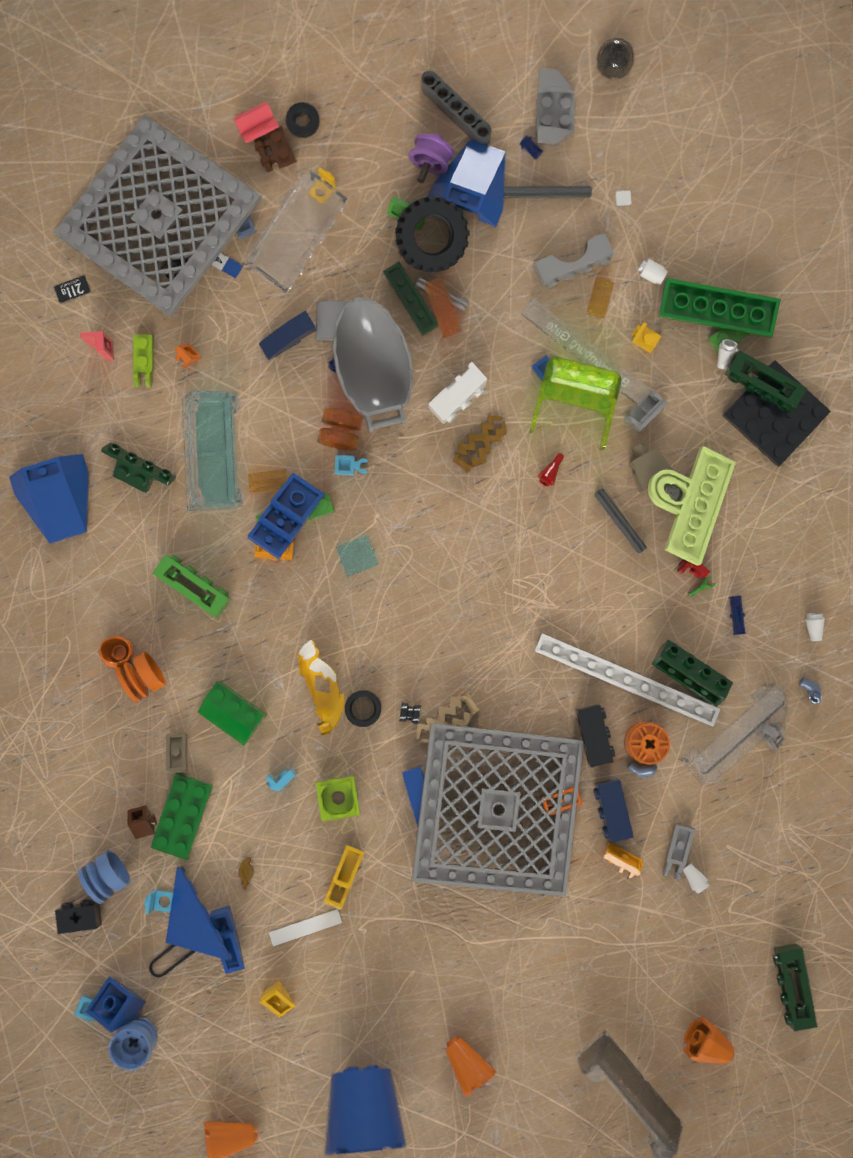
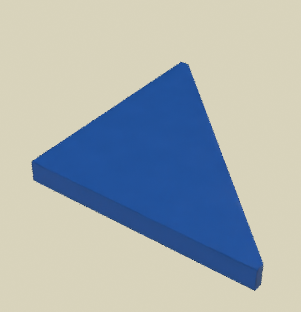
M178 867L166 943L224 960H231L232 955L227 952L220 933L214 928L210 920L211 917L208 911L198 899L197 891L184 873L185 869Z

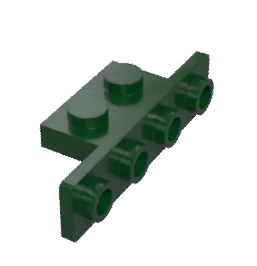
M109 443L102 447V453L117 460L112 476L145 493L149 491L153 478L165 485H170L176 480L177 476L169 470L162 469L153 462L138 457L137 454L122 449L118 444Z

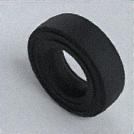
M299 102L288 109L286 124L294 136L300 138L310 137L319 127V114L311 104ZM299 114H307L310 117V122L306 126H299L296 124V117Z

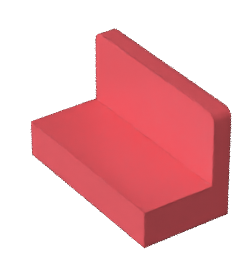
M267 101L233 117L245 143L279 127Z
M103 331L80 333V338L89 346H96V351L103 358L114 360L113 341Z

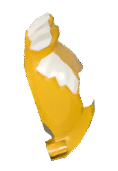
M310 640L303 645L298 653L299 676L303 675L317 708L315 713L322 720L317 724L322 736L331 733L338 724L344 710L345 696L340 694L336 672L328 663L319 658V649ZM321 675L324 680L329 679L330 693L315 690V676Z

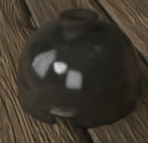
M621 38L607 40L598 51L596 59L597 69L603 76L612 79V77L623 78L633 66L634 51L632 46Z

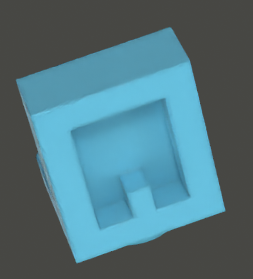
M293 768L289 771L285 769L278 776L279 781L269 774L266 777L268 781L266 784L273 791L277 790L279 792L297 773Z

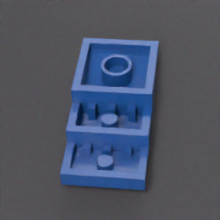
M292 473L273 497L270 505L260 516L259 522L251 530L247 538L279 560L325 494L295 473Z

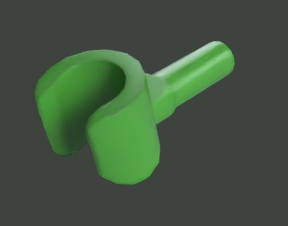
M706 577L701 581V585L689 592V595L692 597L703 589L714 587L716 583L709 586L707 579L711 577Z

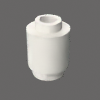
M649 258L647 261L643 260L638 268V271H640L639 276L654 284H661L668 272L664 269V266Z

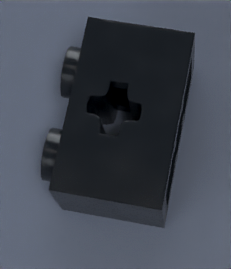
M92 899L80 901L81 904L73 905V902L61 904V907L55 910L57 933L64 934L100 927L102 925L100 904L93 902Z

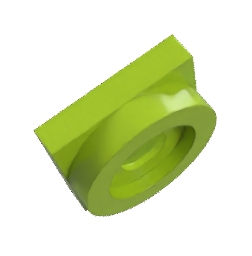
M354 776L333 778L315 783L321 821L360 815ZM341 791L344 793L345 801L342 804H335L332 801V794L334 792Z

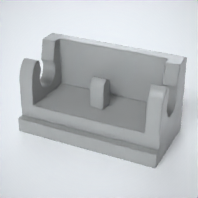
M650 391L624 420L639 433L668 402L655 391Z

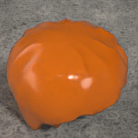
M121 636L105 639L99 647L100 659L109 668L124 667V663L130 662L133 657V645L129 640Z

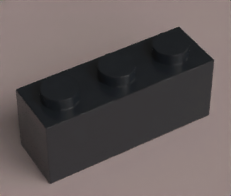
M599 704L575 709L582 740L584 741L583 745L588 766L595 767L612 763L615 751L613 745L610 746L608 738H611L609 727H605L604 719H606V712L604 707L601 708Z

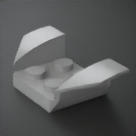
M539 69L536 115L537 143L555 145L566 136L573 135L574 90L558 70Z

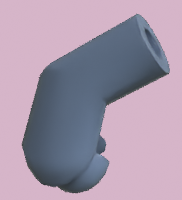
M803 677L799 682V686L807 689L812 704H819L822 699L819 685Z
M631 761L627 769L637 776L644 778L653 776L656 773L657 765L647 764L641 767L634 761Z

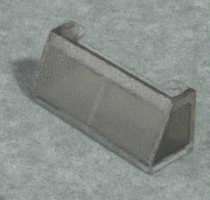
M604 1030L576 1055L581 1071L591 1082L598 1083L604 1079L608 1081L650 1132V1136L646 1141L652 1149L654 1158H672L678 1150L683 1122L609 1033Z

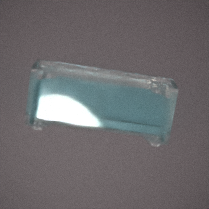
M192 390L182 398L187 511L237 509L244 503V493L241 492L237 485L234 414L240 408L237 392Z

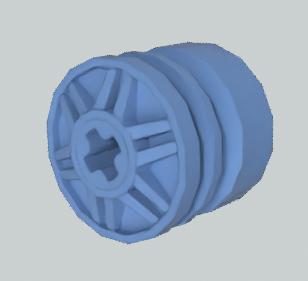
M107 850L95 859V863L91 861L78 870V877L84 890L92 900L99 904L113 896L114 891L119 892L131 883L125 865L111 850Z
M137 1016L135 1020L120 1027L112 1037L108 1048L109 1056L113 1063L124 1070H136L143 1066L156 1046L158 1038L156 1027L150 1020L141 1016Z

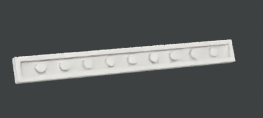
M543 633L534 650L537 653L709 726H714L720 709Z

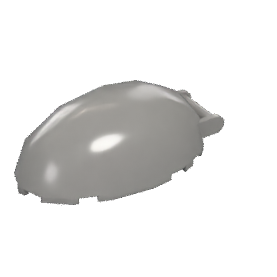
M356 297L343 306L335 322L333 354L336 375L342 390L354 408L364 415L366 427L370 433L374 429L398 423L406 424L403 408L406 407L410 399L413 386V368L411 354L402 330L394 322L389 311L374 299ZM397 410L398 416L374 422L371 421L372 416Z

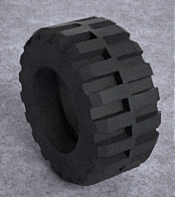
M429 196L414 201L402 211L395 228V243L398 246V252L405 259L406 263L424 272H439L454 266L465 254L464 250L469 244L467 240L468 236H470V231L467 229V219H464L462 210L458 209L455 203L447 201L446 198ZM428 216L442 219L449 229V241L446 247L434 254L422 251L417 246L414 238L417 224Z

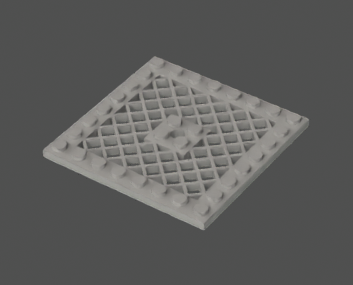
M144 115L53 233L166 315L172 317L261 201L262 196ZM158 149L164 152L165 154L159 155ZM154 150L155 156L146 157L145 151ZM173 159L179 164L173 165ZM168 160L169 166L160 167V161ZM155 162L156 168L147 169V163ZM142 164L143 170L135 172L134 166ZM183 169V176L175 177L174 171ZM187 169L190 170V171H191L192 173H194V174L188 175ZM170 172V178L162 179L161 173ZM157 174V181L149 182L148 176ZM144 177L145 183L136 184V178ZM131 179L132 185L123 186V180ZM201 179H203L208 184L202 185ZM197 180L198 186L189 187V181ZM184 182L185 188L176 190V183ZM171 184L172 191L163 192V186ZM158 187L159 192L154 189L150 192V188ZM145 189L146 195L138 197L137 190ZM216 189L223 194L217 195ZM212 190L213 196L204 197L203 191ZM133 191V198L125 199L124 193ZM199 192L200 198L191 200L190 193ZM120 194V200L112 201V195ZM186 194L187 201L178 202L177 196ZM168 197H173V202L170 201V200L167 199V198H168ZM227 200V206L218 208V201ZM214 202V209L205 210V203ZM134 204L135 210L126 211V205ZM201 205V211L192 212V206ZM121 206L122 212L114 214L113 207ZM188 207V213L184 214L182 208ZM108 208L109 215L101 216L100 210ZM156 212H162V216L159 219H153ZM215 215L216 221L207 223L206 216ZM131 217L134 223L128 224L127 218ZM202 217L203 223L194 225L193 218ZM123 218V225L115 226L114 220ZM189 219L190 226L181 227L180 221ZM110 221V227L102 229V222ZM97 223L98 230L89 231V224ZM142 228L146 230L148 233L142 234ZM137 229L138 235L129 237V230ZM204 229V236H195V231ZM124 231L125 237L117 239L116 232ZM191 232V238L183 240L182 233ZM111 233L112 240L104 241L103 235ZM178 234V241L170 242L169 235ZM93 236H98L99 242ZM156 238H157L158 240H160L161 242H162V241L164 240V238H165V243H163V244H157ZM152 239V245L144 247L143 240ZM139 241V248L131 249L130 242ZM126 243V250L118 251L117 245ZM192 244L193 251L184 253V246ZM113 246V252L109 250L107 247ZM179 247L180 253L171 255V248ZM166 249L167 256L158 257V250ZM153 251L154 258L145 259V253ZM140 254L141 260L132 262V255ZM127 256L128 262L123 260L121 257ZM181 259V266L172 268V260ZM168 261V269L160 270L159 263ZM155 264V271L147 272L146 265ZM142 266V272L137 270L135 267ZM169 274L170 281L161 283V275ZM156 276L157 283L150 279V277Z
M430 723L412 882L566 896L584 741ZM448 745H453V747L450 750H448ZM460 746L471 747L473 749H471L468 753H465ZM458 748L463 757L454 762L450 754ZM480 749H489L492 751H490L485 756ZM477 751L482 759L473 764L469 756ZM499 751L511 753L504 758ZM496 753L501 761L493 767L488 759ZM518 753L530 755L523 760ZM515 755L520 763L512 769L507 761ZM537 755L549 757L541 762ZM534 757L539 765L531 771L526 763ZM556 757H560V758H561L560 763H559V761L556 759ZM448 758L449 761L452 763V766H450L446 770V762ZM467 760L472 767L463 773L458 765ZM553 760L558 767L550 773L545 765ZM486 762L490 770L482 775L477 768ZM505 764L509 772L501 777L496 770ZM523 766L528 774L520 779L515 772ZM456 768L461 776L452 782L447 774ZM542 768L547 776L539 781L534 774ZM475 770L480 778L471 784L466 776ZM494 772L499 780L490 786L486 778ZM559 772L557 782L553 776ZM513 775L518 782L509 788L505 780ZM532 777L537 784L528 790L524 782ZM444 778H446L450 785L443 790ZM464 779L469 787L461 793L455 785ZM551 779L555 787L547 792L543 784ZM483 781L488 788H481L479 794L475 787ZM502 783L507 790H499L495 788ZM520 785L526 791L521 797L520 792L514 791ZM574 787L573 792L562 795L563 790ZM454 788L458 796L450 802L445 794ZM540 788L545 795L537 801L532 793ZM473 790L477 798L469 804L464 796ZM557 791L558 797H556L555 802L551 795ZM443 797L448 804L441 809ZM530 797L534 804L526 810L521 802ZM549 798L554 806L549 808V811L546 813L540 804ZM462 799L467 806L458 812L453 805ZM479 802L477 814L472 807ZM501 804L503 812L500 815H495L493 812L494 807ZM572 804L571 809L560 812L561 807ZM519 806L524 811L520 816H518ZM451 807L456 815L447 821L442 814ZM538 807L543 814L534 820L530 813ZM471 810L475 817L466 823L462 815ZM554 810H556V814H554V821H552L549 815ZM528 816L532 823L524 829L519 822ZM440 817L445 822L441 828H439ZM546 818L551 825L543 831L538 824ZM460 819L465 826L456 832L451 824ZM475 822H477V828H483L476 834L470 828ZM516 826H518L522 832L513 838L509 831L516 832ZM449 827L454 835L445 841L440 833ZM536 827L540 834L532 840L528 832ZM468 829L473 837L464 843L460 835ZM489 829L502 831H500L497 835L494 836ZM487 831L492 839L483 845L479 837ZM550 831H552L551 841H550V839L547 837V834H548ZM506 833L511 841L503 847L498 839ZM525 835L530 843L521 848L517 841ZM438 836L443 844L436 849ZM544 837L549 844L540 850L536 843ZM457 838L462 846L453 852L449 844ZM476 840L481 848L473 854L468 846ZM496 842L500 850L492 856L487 848ZM515 844L519 852L511 858L506 850ZM534 846L538 854L530 859L525 852ZM447 847L451 855L443 861L438 853ZM466 849L471 856L462 863L457 855ZM550 850V856L548 860L544 854ZM485 851L490 858L481 865L476 857ZM504 853L509 860L500 866L495 859ZM523 855L528 862L519 868L514 861ZM435 856L437 857V859H438L441 863L434 862V861H435ZM542 857L547 864L538 870L533 863ZM455 858L460 865L448 864V862ZM474 860L478 866H468V864ZM494 862L497 868H488L487 866ZM513 864L517 870H508L506 868ZM530 866H532V868H533L536 872H528V871H525V870H526L527 868H529Z

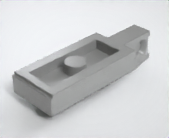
M767 723L762 729L765 732L764 740L768 747L776 752L787 737L783 728L775 723L773 726Z

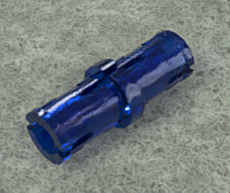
M742 596L729 597L733 635L746 634Z

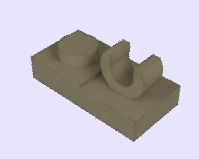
M166 734V773L187 772V734Z

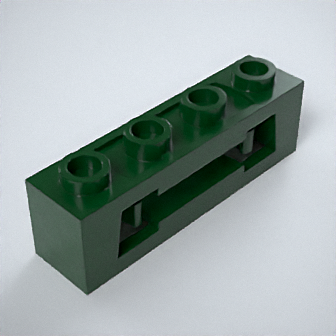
M741 350L735 354L724 373L731 382L744 385L747 391L760 394L763 400L776 403L778 408L786 412H791L797 408L807 390L803 385ZM750 372H751V373L755 374L756 376L762 378L763 380H765V381L771 383L772 385H774V386H776V387H779V386L783 387V389H780V391H779V390H777L776 388H774V387L768 385L767 383L761 381L760 379L754 377L753 375H752L751 377L748 376V374H750Z
M797 943L774 947L773 961L775 966L778 967L779 974H776L779 986L782 988L780 999L786 1009V1013H784L786 1025H789L794 1032L817 1028L803 948ZM787 967L790 971L794 970L799 1000L803 1002V1006L801 1003L796 1004L792 978Z

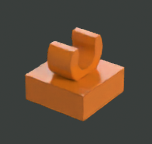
M189 343L179 345L175 350L178 354L175 360L179 361L182 359L184 361L183 368L189 367L201 358V355Z

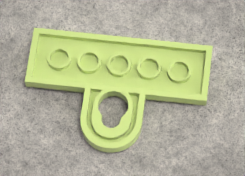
M702 446L699 448L689 478L668 469L661 470L651 477L648 483L650 499L658 507L676 515L664 550L697 566L702 564L736 463L735 461ZM666 483L674 484L681 489L683 495L680 502L672 500L669 494L664 491Z

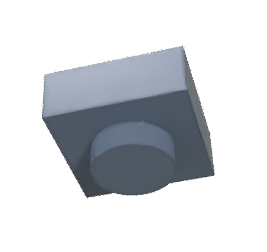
M248 216L236 232L240 240L257 232L250 216Z

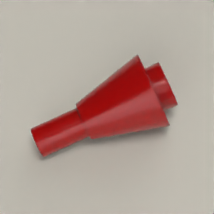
M558 453L553 462L538 474L539 482L544 486H553L555 484L559 465L564 458L563 454Z

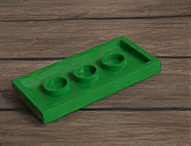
M179 773L175 774L150 848L185 860L189 859L213 788L212 784Z

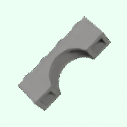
M603 233L587 240L585 254L579 260L563 262L554 255H550L536 261L534 270L542 288L546 286L551 288L559 283L558 281L563 279L566 281L571 280L580 272L587 273L593 270L594 266L599 264L604 266L610 263L614 252L606 234Z

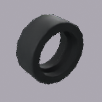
M359 690L347 699L345 715L353 725L368 727L379 719L381 703L374 693L367 690ZM360 697L369 698L374 704V713L367 720L357 719L352 712L353 702Z

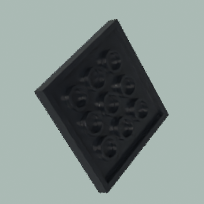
M776 360L769 365L772 369L801 384ZM758 377V379H760L761 381L767 383L768 385H770V386L776 388V389L779 390V391H780V389H783V387H781V386L776 387V386L772 385L771 383H769V382L763 380L762 378ZM746 390L722 416L779 467L831 411L808 390L804 393L797 408L791 412L783 411L778 408L776 403L767 402L761 398L760 394Z

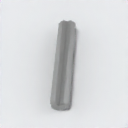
M422 276L417 280L416 286L461 311L466 309L468 305L466 300Z

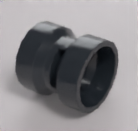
M402 703L399 722L410 720L412 724H418L421 705L411 707L408 703Z

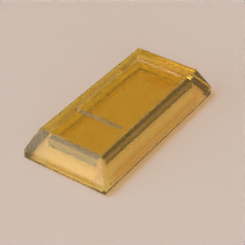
M596 277L587 314L605 318L614 282Z

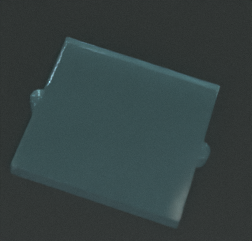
M367 535L336 547L341 559L340 563L343 564L347 577L379 565L374 554L375 549L372 548Z

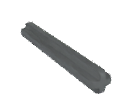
M598 490L594 494L597 500L636 552H643L647 546L605 490Z

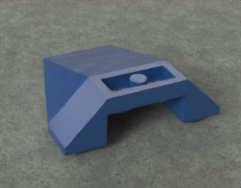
M469 140L448 165L447 172L441 174L433 183L428 197L446 198L447 201L455 203L457 208L479 215L480 222L497 227L503 211L505 151Z
M83 454L59 456L23 467L9 477L14 495L50 544L87 532L89 471Z

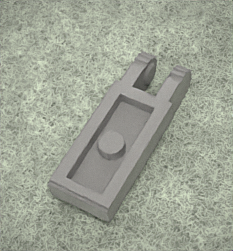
M679 823L674 824L662 873L664 877H668L671 865L674 863L677 864L674 879L680 880L683 868L686 866L695 828Z

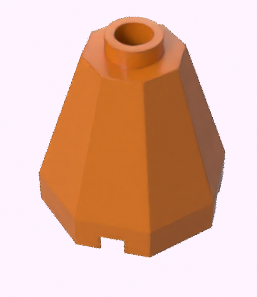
M703 1016L699 1018L700 1021H692L684 1035V1042L687 1043V1048L683 1046V1052L690 1059L696 1062L726 1064L734 1058V1046L714 1024Z

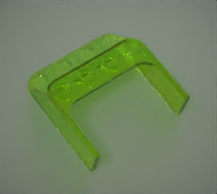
M560 357L551 358L545 368L529 433H533L541 403L544 400H553L597 411L604 415L605 426L599 450L603 451L606 447L621 387V376L612 370Z

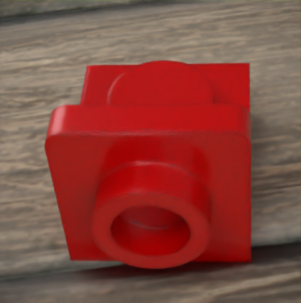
M684 559L678 564L680 568L677 572L679 574L684 573L688 567L690 568L689 572L696 578H705L710 573L703 564L697 566Z

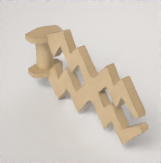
M470 694L464 697L450 696V708L439 706L438 720L426 717L427 725L418 723L417 739L420 738L422 729L430 730V723L451 725L445 722V715L456 716V706L462 708L463 700L471 713L464 711V720L452 717V725L467 727L473 714L480 709L475 705ZM422 739L421 742L428 743V739Z

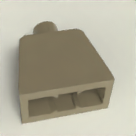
M642 443L632 448L636 459L631 461L629 465L639 492L648 488V483L654 474L661 470H673L657 449L646 452Z

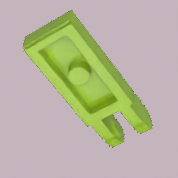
M152 334L133 335V381L135 387H140V374H145L146 386H152V373H154V336Z

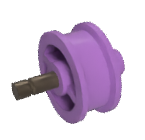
M439 134L417 135L414 140L415 147L410 150L408 156L410 161L421 169L417 181L424 183L428 173L441 175L447 172V162L453 158L454 150Z

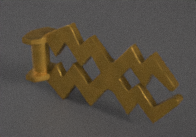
M488 415V424L481 423V435L468 434V444L457 443V455L454 457L453 462L457 463L466 473L473 467L487 462L484 454H491V441L502 442L501 435H507L505 421L502 422L501 429L495 427L496 436L489 435L488 430H494L493 421L502 420V416ZM475 441L484 442L485 448H478L479 459L470 458L471 465L460 457L461 455L468 456L467 451H476Z

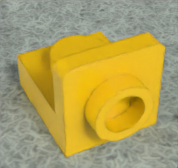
M644 322L642 326L637 325L631 334L635 336L632 343L651 354L662 336L646 327L647 323Z

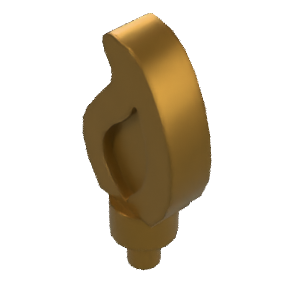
M251 858L244 859L239 867V877L243 890H246L249 880L254 873L250 865Z

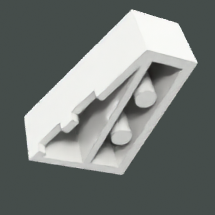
M473 362L468 365L469 369L461 376L458 375L454 378L455 381L448 387H445L428 404V408L443 424L452 422L457 417L456 413L460 409L464 411L471 405L470 401L475 396L479 398L486 391L484 388L486 387L487 378Z

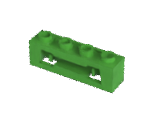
M165 554L152 574L215 618H219L231 601L228 597L229 593L221 587L218 589L213 587V582L207 577L200 578L197 576V570L189 565L186 568L180 564L182 560L175 555L170 557ZM176 567L177 569H179L181 573L174 570V568ZM169 574L172 578L177 579L182 574L203 590L215 594L216 597L214 598L211 594H207L205 598H202L181 582L173 581L167 575ZM203 600L209 602V603L212 604V605L209 606L208 604H206L205 602H203Z

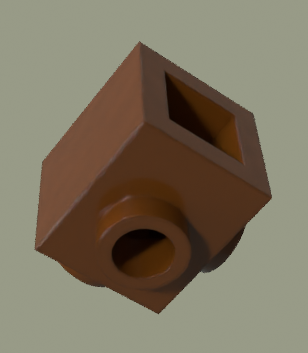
M147 805L127 810L128 827L135 839L155 834L154 826L157 825L155 815L151 814Z

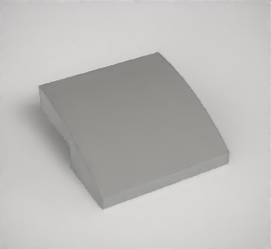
M350 301L317 302L316 340L333 341L335 322L343 306Z

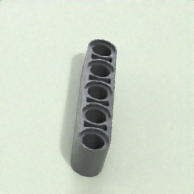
M430 70L424 72L421 76L422 92L473 141L485 145L489 144L492 131L491 126L435 72ZM431 81L433 84L427 85L426 82ZM440 94L447 95L445 98L439 97ZM459 107L460 110L455 111L452 108ZM468 119H470V120L473 121V123H470V124H469V123H466L465 121L468 120ZM485 132L487 135L480 136L479 133Z

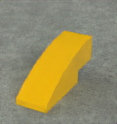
M346 845L323 902L324 904L342 910L364 855L363 851Z

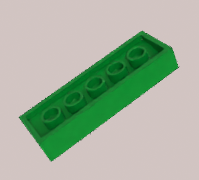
M667 278L658 317L772 338L781 299Z

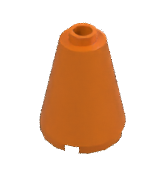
M455 1036L446 1043L448 1047L445 1051L464 1097L473 1093V1089L481 1087L495 1075V1069L461 1037L457 1039Z
M204 1122L207 1158H227L255 1145V1140H258L257 1127L253 1128L252 1123Z

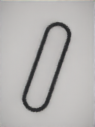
M172 945L151 961L149 971L154 977L165 976L196 951L192 950L164 973L155 974L152 970L153 963L175 947V945Z

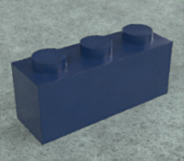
M615 778L595 783L596 788L593 789L595 800H599L600 807L597 808L599 818L604 820L605 826L602 827L604 838H608L611 843L634 838L620 779Z

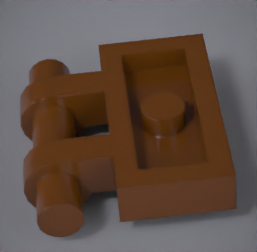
M282 126L266 133L267 140L263 141L260 137L254 139V148L259 152L261 165L265 167L266 172L273 171L272 164L277 163L279 169L296 163L295 156ZM271 148L273 155L268 156L265 149Z

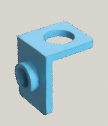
M153 890L145 898V914H149L153 910L170 913L173 892ZM162 896L169 897V906L163 907L160 905L159 900Z

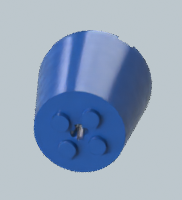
M378 1065L366 1066L362 1070H359V1067H349L343 1070V1072L331 1074L325 1155L381 1151L383 1148L398 1149L407 1147L391 1069L378 1068Z

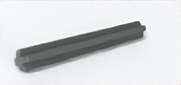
M504 186L503 198H590L592 188L591 186Z

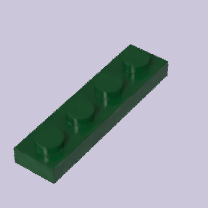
M397 262L384 270L383 274L422 336L439 327L438 322L401 263Z

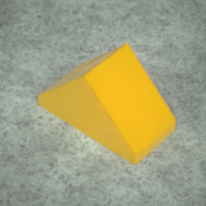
M277 981L263 991L259 999L260 1003L278 1017H282L296 1007L280 981Z

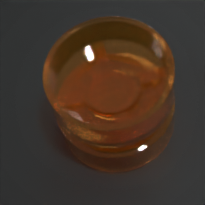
M325 408L321 422L331 428H320L317 442L336 449L357 450L359 436L350 431L361 430L363 417L345 409Z

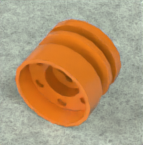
M146 651L133 658L134 666L126 662L124 667L119 666L115 669L122 689L135 703L140 702L142 696L144 698L149 696L147 687L151 691L156 692L166 686V680L162 671Z
M643 721L629 727L625 733L624 746L629 756L643 764L651 765L665 759L669 753L670 740L666 731L659 725ZM646 740H650V741H651V742H650V744L652 745L651 747H647V746H646V745H647L646 742H645Z

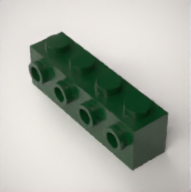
M669 639L659 648L652 662L653 666L715 707L726 699L733 684L724 675H721Z

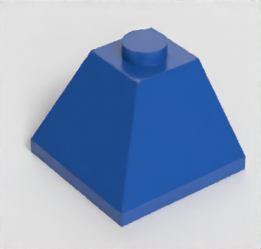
M108 977L85 1012L112 1033L135 1020L146 1001L112 977Z

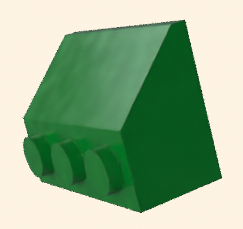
M217 681L198 710L200 715L243 746H245L267 715L222 681Z

